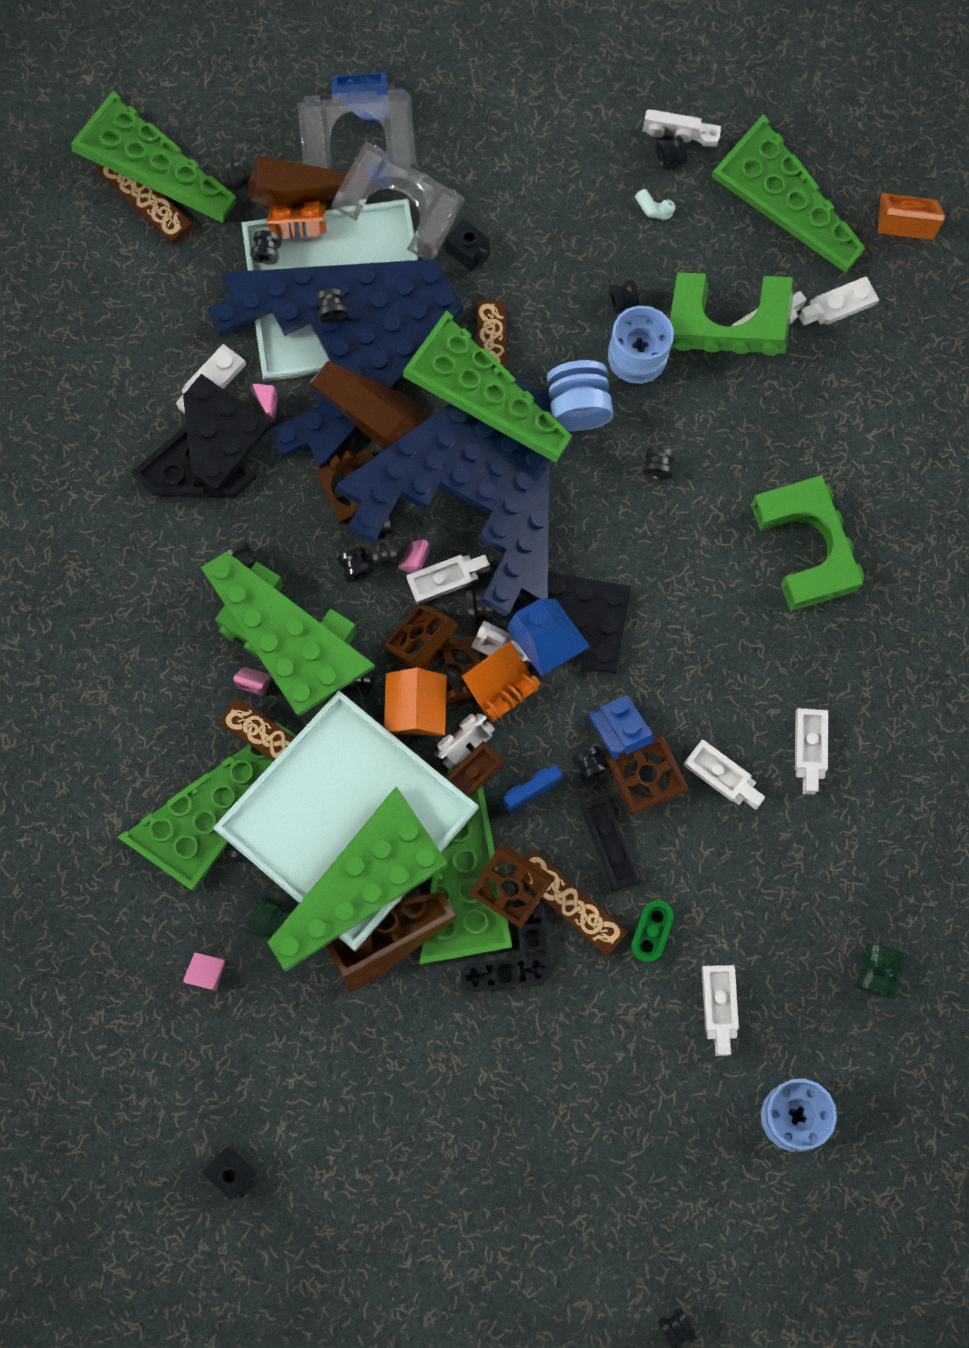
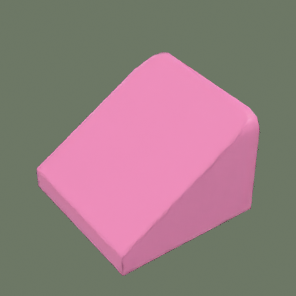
M253 384L255 395L267 420L270 423L275 422L278 403L275 387L273 385Z
M428 541L410 542L398 568L408 573L421 570L429 554Z
M244 667L234 675L233 681L238 689L264 696L272 676Z
M194 953L183 982L217 991L225 960Z

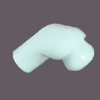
M646 189L639 191L635 195V199L648 217L666 220L671 218L675 211L673 201L663 200L662 203L654 202Z

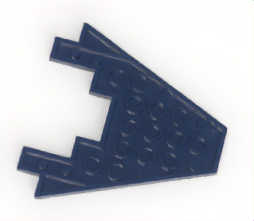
M438 259L224 272L221 276L232 297L206 308L220 337L270 313L274 315L284 336L307 325H311L330 362L391 389H394L404 378L402 377L404 369L444 313L448 311L454 317L453 321H455L463 312V305ZM331 288L342 290L344 293V301L342 303L347 308V317L334 323L320 321L318 314L320 306L316 304V294ZM310 385L320 405L269 429V433L282 458L309 446L321 469L326 466L358 430V427Z
M512 375L516 379L515 383L524 392L527 390L534 397L533 401L543 411L550 413L549 395ZM448 404L338 483L335 492L359 504L347 530L373 544L399 496L426 510L438 487L489 515L478 540L504 553L480 602L507 616L519 593L535 602L539 599L548 598L549 459L458 407Z

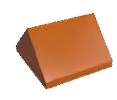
M882 193L878 233L934 240L944 221L945 214L937 200Z
M421 668L386 673L384 728L395 735L445 736L447 675Z

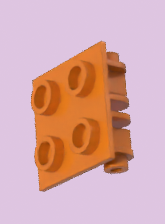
M320 200L299 204L270 206L267 224L274 225H269V231L278 234L282 239L290 238L289 223H291L292 237L296 238L295 222H299L301 238H304L303 222H305L307 237H321V234L327 233L326 222H320L325 220L326 201L320 202Z
M511 641L461 676L490 723L502 718L503 714L512 708L514 709L518 703H522L533 692H537L538 686L541 685L535 675L531 676Z

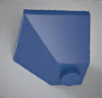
M386 72L332 76L331 93L362 120H368L369 123H382L385 121V118H390Z
M556 599L537 600L516 612L507 627L541 676L590 647Z

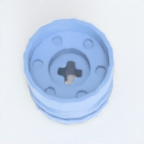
M635 306L622 312L613 325L608 349V362L611 370L619 378L629 383L637 384L653 381L660 376L667 364L673 343L674 329L670 320L661 311L650 306Z
M579 360L561 364L547 374L549 397L553 400L551 402V415L567 431L598 428L613 418L611 396L607 392L609 390L607 367L597 361Z
M792 1079L773 1089L764 1099L760 1112L761 1124L768 1139L777 1147L790 1152L811 1150L825 1143L833 1133L837 1121L836 1107L830 1094L818 1083L807 1079ZM799 1109L801 1111L799 1117L803 1119V1122L792 1124V1116L788 1113L789 1111L793 1112Z

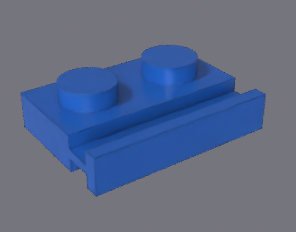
M628 695L601 706V710L595 713L592 711L588 712L592 725L614 760L618 759L617 755L624 752L629 754L654 743L652 732Z
M555 765L550 769L544 768L531 777V781L523 786L519 784L506 792L503 805L508 813L511 815L560 784L563 774L558 766Z

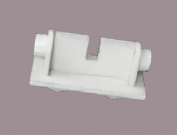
M483 621L471 648L490 656L511 641L527 668L531 662L510 633Z
M477 713L474 716V714H470L459 724L461 729L453 736L451 734L447 735L438 743L437 747L439 749L433 754L441 759L445 757L446 759L442 763L448 769L456 768L471 753L466 745L470 743L475 749L483 740L485 742L492 737L491 733L495 729L488 721L484 724L482 723L487 718L485 715Z

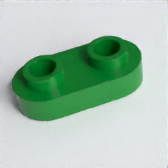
M656 900L648 903L641 913L631 942V951L634 957L641 962H653L663 952L674 919L671 907L663 901ZM653 912L661 913L662 921L660 923L652 921L651 914ZM643 941H649L652 944L651 952L646 953L642 951L641 943Z

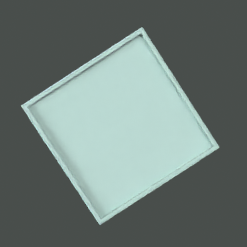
M408 199L326 210L325 220L320 222H326L327 233L321 234V237H307L306 223L303 222L304 238H301L299 222H295L296 238H293L291 223H289L290 238L282 239V244L277 249L279 254L278 262L271 265L253 260L250 257V251L255 246L253 241L254 233L258 230L269 231V225L274 224H267V219L241 222L248 271L418 260ZM272 313L255 320L264 382L316 375L323 365L329 361L311 325H307L284 336Z
M338 690L213 828L300 904L396 786L440 852L444 850L476 813L479 806ZM403 896L339 938L356 951Z

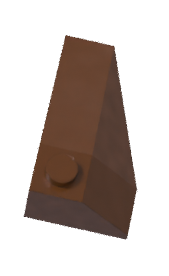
M258 156L247 185V191L250 200L253 202H259L264 206H283L362 195L369 182V176Z
M330 361L323 365L309 383L383 450L431 417L411 397Z
M441 891L407 898L392 908L356 951L351 949L339 937L325 947L347 989L351 993L380 977L457 917Z

